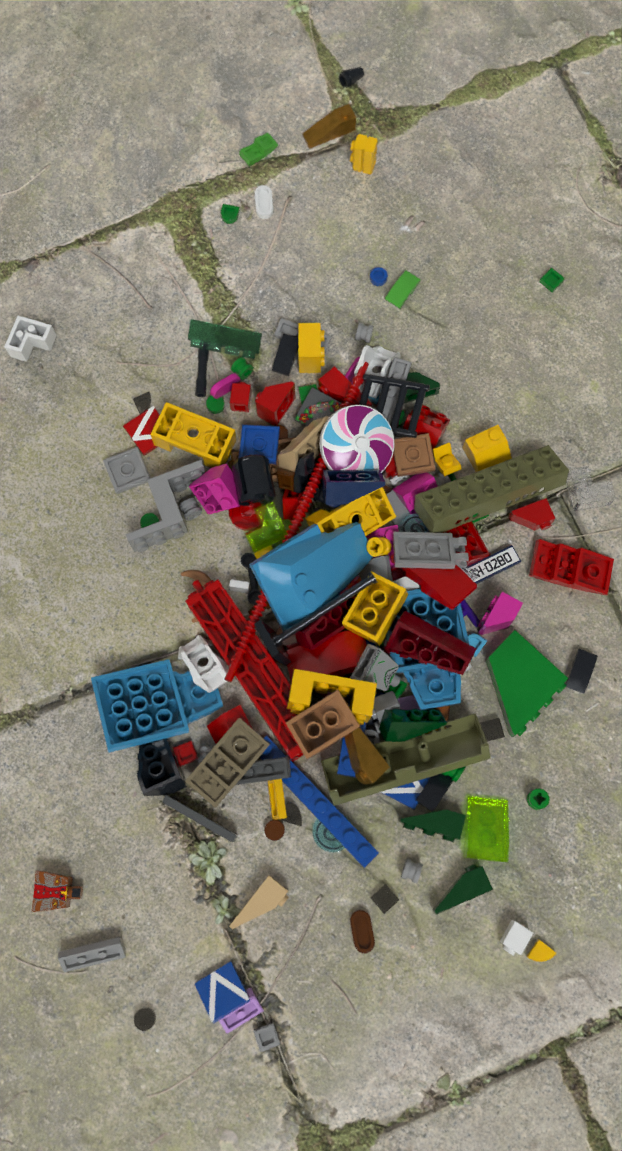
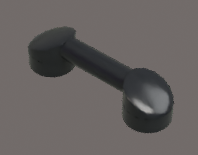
M245 553L241 557V564L248 570L251 586L247 599L252 605H256V600H259L258 595H261L258 588L257 579L249 564L257 559L252 553Z

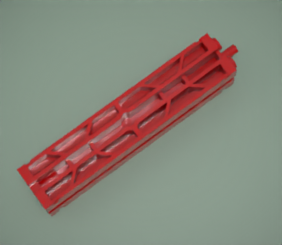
M218 579L216 581H209L204 587L199 580H196L192 583L196 591L189 594L185 602L229 668L232 662L230 659L237 651L235 648L239 647L238 642H241L242 632L246 631L245 626H248L247 621ZM253 633L254 637L250 638L252 642L248 643L249 648H246L247 653L243 655V663L239 665L235 678L290 760L294 762L304 754L286 724L287 721L299 715L291 713V710L287 709L291 685L257 635Z

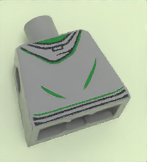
M367 644L350 678L377 683L376 688L384 691L388 690L390 685L396 687L400 683V677L396 675L399 668L398 664L380 648Z

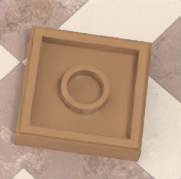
M429 433L417 435V438L403 437L394 439L393 453L398 477L435 471Z

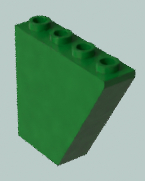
M516 630L486 660L509 735L512 738L516 735L520 737L527 730L525 725L530 720L534 722L541 714L539 710L542 706L547 708L554 700L552 696L555 692L559 694L567 686L565 682L568 677Z

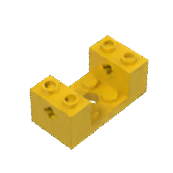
M167 402L150 434L155 446L170 452L173 447H177L202 457L205 466L209 468L226 464L236 443L235 429ZM194 429L199 433L196 437H190L188 432Z
M383 487L348 504L341 505L331 512L320 509L305 518L308 526L317 524L321 533H331L339 527L352 524V517L358 514V523H360L365 536L396 518V515Z
M294 669L287 709H290L291 713L300 714L307 710L310 706L312 689H315V692L320 694L334 693L339 690L343 697L351 696L349 708L359 725H364V722L367 723L372 717L377 683Z

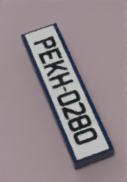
M511 545L462 570L476 584H479L521 563V560Z

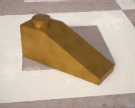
M347 104L331 111L302 133V136L309 149L356 131V116L351 106Z
M360 727L345 736L351 767L356 773V778L364 784L374 783L390 766Z

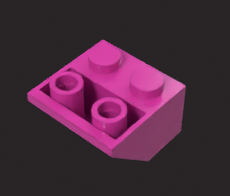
M227 464L209 469L189 485V488L208 515L240 506L234 475Z
M425 472L415 474L392 490L413 517L418 516L414 510L415 495L438 487L434 476ZM414 518L418 524L423 522L419 518Z
M501 592L499 597L495 595L487 608L490 612L485 613L478 625L481 628L478 633L484 635L507 629L516 618L523 603L504 592Z

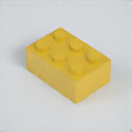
M372 572L378 583L375 585L372 583L358 593L342 624L347 630L380 646L404 604L408 592L406 588Z

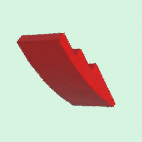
M538 539L535 543L529 576L568 588L608 595L614 559L584 548L576 549L561 543L556 545Z
M394 554L391 556V562L393 564H395ZM455 565L454 569L402 568L406 571L407 578L421 585V592L451 610L477 588V584L457 565Z
M351 631L337 633L313 650L300 645L287 650L286 653L292 661L287 665L291 682L294 669L338 677L352 673L367 646L366 639Z

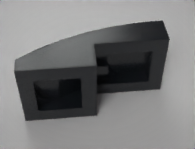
M283 333L272 367L273 372L285 376L290 375L298 350L297 337Z
M314 452L307 453L297 463L294 474V492L296 493L303 492L305 487L308 486L307 482H310L309 474L315 468Z
M578 648L572 663V669L566 681L567 688L585 694L598 655Z
M442 773L431 776L416 801L433 812L452 784V778Z

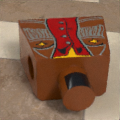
M36 871L32 912L70 907L71 899H82L83 887L72 886L73 878L70 876L48 871Z

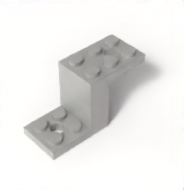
M201 460L147 480L162 521L126 534L127 540L134 552L146 551L150 546L155 544L162 545L167 542L166 540L180 538L184 536V533L188 532L173 492L186 490L192 482L205 473Z

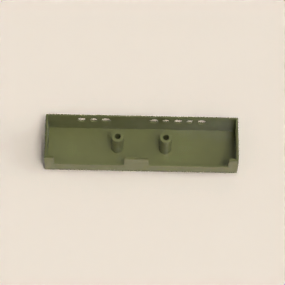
M547 445L415 495L414 510L430 533H442L566 485L569 469L551 447Z
M476 713L448 721L447 725H451L449 728H444L445 726H443L438 731L433 730L429 734H423L405 742L383 741L373 744L390 768L372 784L361 783L355 777L338 775L340 755L321 760L333 805L343 804L491 759L489 745Z

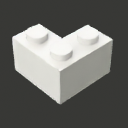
M17 316L4 347L10 357L27 362L33 347L51 351L57 335L52 325Z

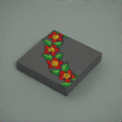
M312 387L294 420L304 426H308L314 420L325 416L330 417L342 408V403Z

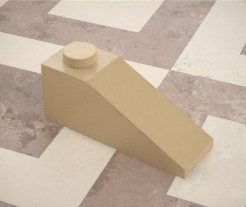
M269 875L229 927L234 929L275 909L278 905L282 907L289 898L286 895L288 890Z

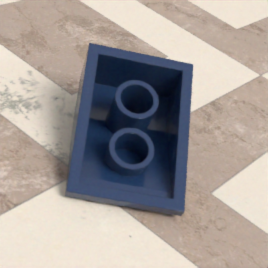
M323 470L322 493L325 504L331 507L348 504L385 486V480L380 470Z

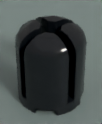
M250 454L234 461L232 470L239 505L249 506V502H260L263 504L273 501L276 494L268 458L259 454Z

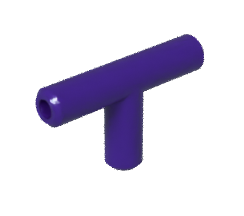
M464 599L460 603L463 617L467 615L472 624L478 627L480 620Z

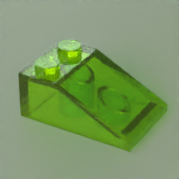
M467 796L463 858L508 863V800Z

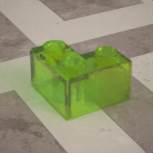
M268 501L253 508L261 526L244 533V536L251 551L254 553L285 539L284 535H287L273 501Z

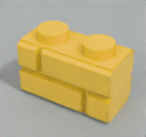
M359 134L356 140L352 141L350 162H353V170L363 171V173L369 175L373 173L377 156V138Z

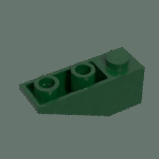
M435 709L385 710L379 731L385 742H405L447 725V721L440 710Z
M446 809L402 818L399 820V823H403V828L414 831L415 827L423 829L422 833L434 837L435 833L443 835V840L454 843L455 839L460 840L466 815Z

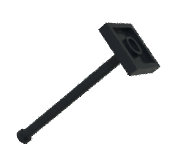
M372 572L369 573L367 578L279 635L262 620H259L254 625L271 656L286 666L292 661L282 645L283 641L372 583L375 585L378 581Z

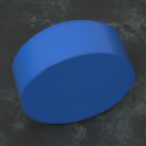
M376 267L370 272V281L373 285L382 286L387 282L388 274L384 268Z

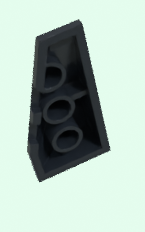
M168 738L139 745L137 779L144 796L170 795L187 787Z

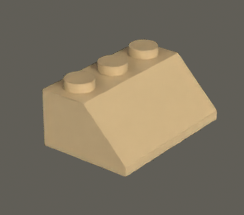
M328 416L312 421L308 426L304 427L296 438L292 439L285 449L280 451L278 455L279 468L295 472L301 457L309 452H314L315 460L321 454L320 435L325 422L329 418Z

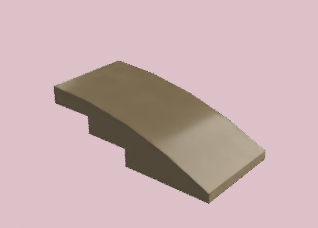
M238 718L185 782L216 808L270 744L243 720Z

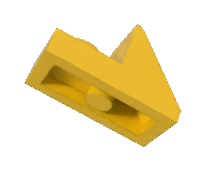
M450 442L432 450L434 464L444 477L461 470V464L452 454Z

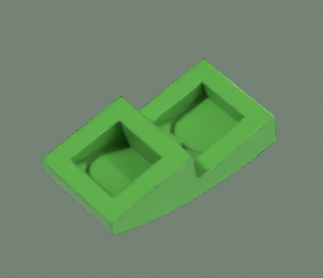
M269 133L255 138L254 144L240 149L239 155L248 166H251L278 147V143Z
M405 270L391 288L385 300L401 309L421 279Z

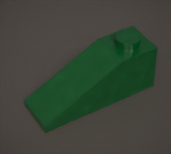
M475 863L466 867V872L457 878L432 909L433 913L437 915L493 890L483 866L477 867Z

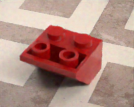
M422 405L416 427L417 435L429 433L433 450L441 440L450 419L446 415L435 413L428 406ZM413 410L408 415L403 429L409 428Z

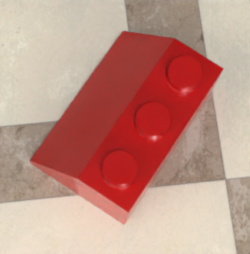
M472 521L442 532L452 533L453 538H466L465 552L469 556L467 567L490 556Z

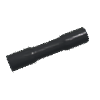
M200 343L198 346V373L195 396L197 397L206 396L207 362L209 359V344Z

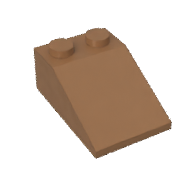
M339 690L286 722L306 759L314 757L360 727Z

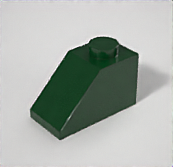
M418 372L408 373L406 381L430 385V389L425 393L424 398L439 394V382ZM408 389L404 403L415 401L418 390Z

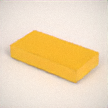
M282 779L267 781L272 820L287 818Z

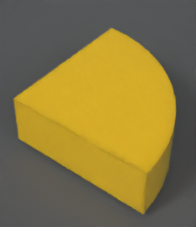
M538 939L526 957L534 961L544 962L553 958L557 953Z

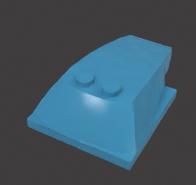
M355 522L339 527L331 533H321L318 525L313 524L249 564L282 631L287 630L338 597L372 559L373 556L367 551L368 541L360 523Z
M421 589L407 591L408 596L386 634V641L388 642L399 618L404 611H407L469 644L461 604L451 610L421 592ZM393 652L389 654L390 658L398 664L399 668L396 673L403 672L421 710L461 703L460 674L437 668V665L427 663V665L419 663V660L410 657L407 659L399 657V654Z
M170 659L91 677L108 753L189 733V724L223 707L218 688L208 693L194 684L190 671L184 674H178L176 671H173Z

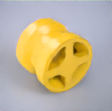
M373 537L367 542V551L374 557L386 556L391 551V543L385 537Z

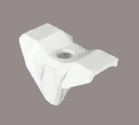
M366 345L361 351L354 376L357 375L359 368L367 362L369 366L365 374L387 377L394 357L400 358L401 355L399 352L395 353L386 350L382 346L371 348ZM380 366L382 370L380 373H374L372 368ZM365 381L359 387L361 393L363 391ZM372 382L369 396L377 398L383 384Z
M198 634L194 640L179 647L178 659H183L189 668L194 684L210 693L228 682L224 680L228 669L225 661L210 649L212 643ZM201 658H207L208 664L206 666H198V661Z

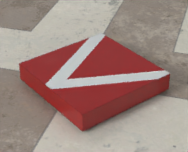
M154 406L123 425L125 431L144 456L157 448L153 444L150 435L160 416Z

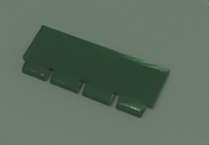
M191 319L187 340L191 341L190 347L203 349V344L205 343L207 344L206 350L221 353V348L225 347V354L239 356V351H243L242 357L255 359V354H259L262 333Z

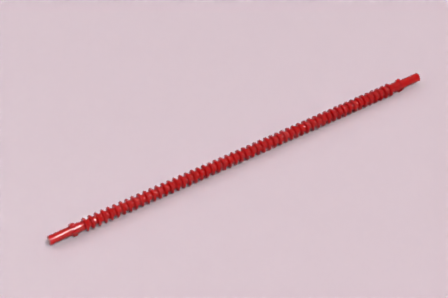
M367 362L359 368L357 375L353 377V383L349 386L350 390L347 391L346 399L341 404L342 408L354 405L358 392H360L359 387L364 382L363 377L369 366ZM321 454L317 460L319 463L315 464L314 472L311 473L312 477L309 478L310 482H307L308 486L305 487L304 496H301L302 501H299L300 505L297 506L298 510L295 511L294 520L290 522L292 525L288 526L290 530L286 531L287 535H284L285 540H282V543L297 535L296 532L300 531L298 527H301V522H304L303 518L306 517L305 513L308 512L309 503H312L311 498H314L313 494L316 493L317 484H320L319 479H322L323 470H326ZM260 590L261 595H258L259 600H256L257 605H254L255 610L251 611L253 615H250V621H247L248 626H245L246 631L242 632L241 642H238L239 647L235 648L237 651L230 659L232 662L224 679L232 683L239 665H242L243 655L247 653L246 648H249L248 643L252 642L250 638H253V633L256 632L254 624L260 620V617H263L262 612H265L264 607H267L266 602L268 601L262 590Z

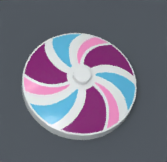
M351 405L337 410L328 418L321 431L320 452L322 459L329 470H380L382 473L390 463L394 452V435L389 422L380 412L364 405Z

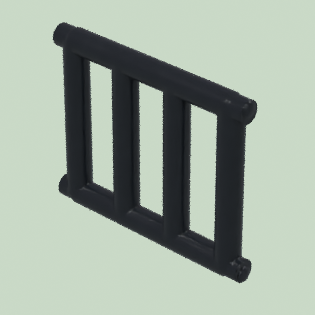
M364 374L363 380L365 383L359 405L366 406L372 382L383 384L376 410L383 414L390 386L400 387L390 426L393 435L417 438L416 427L425 393L429 391L430 385ZM407 390H418L409 428H398Z

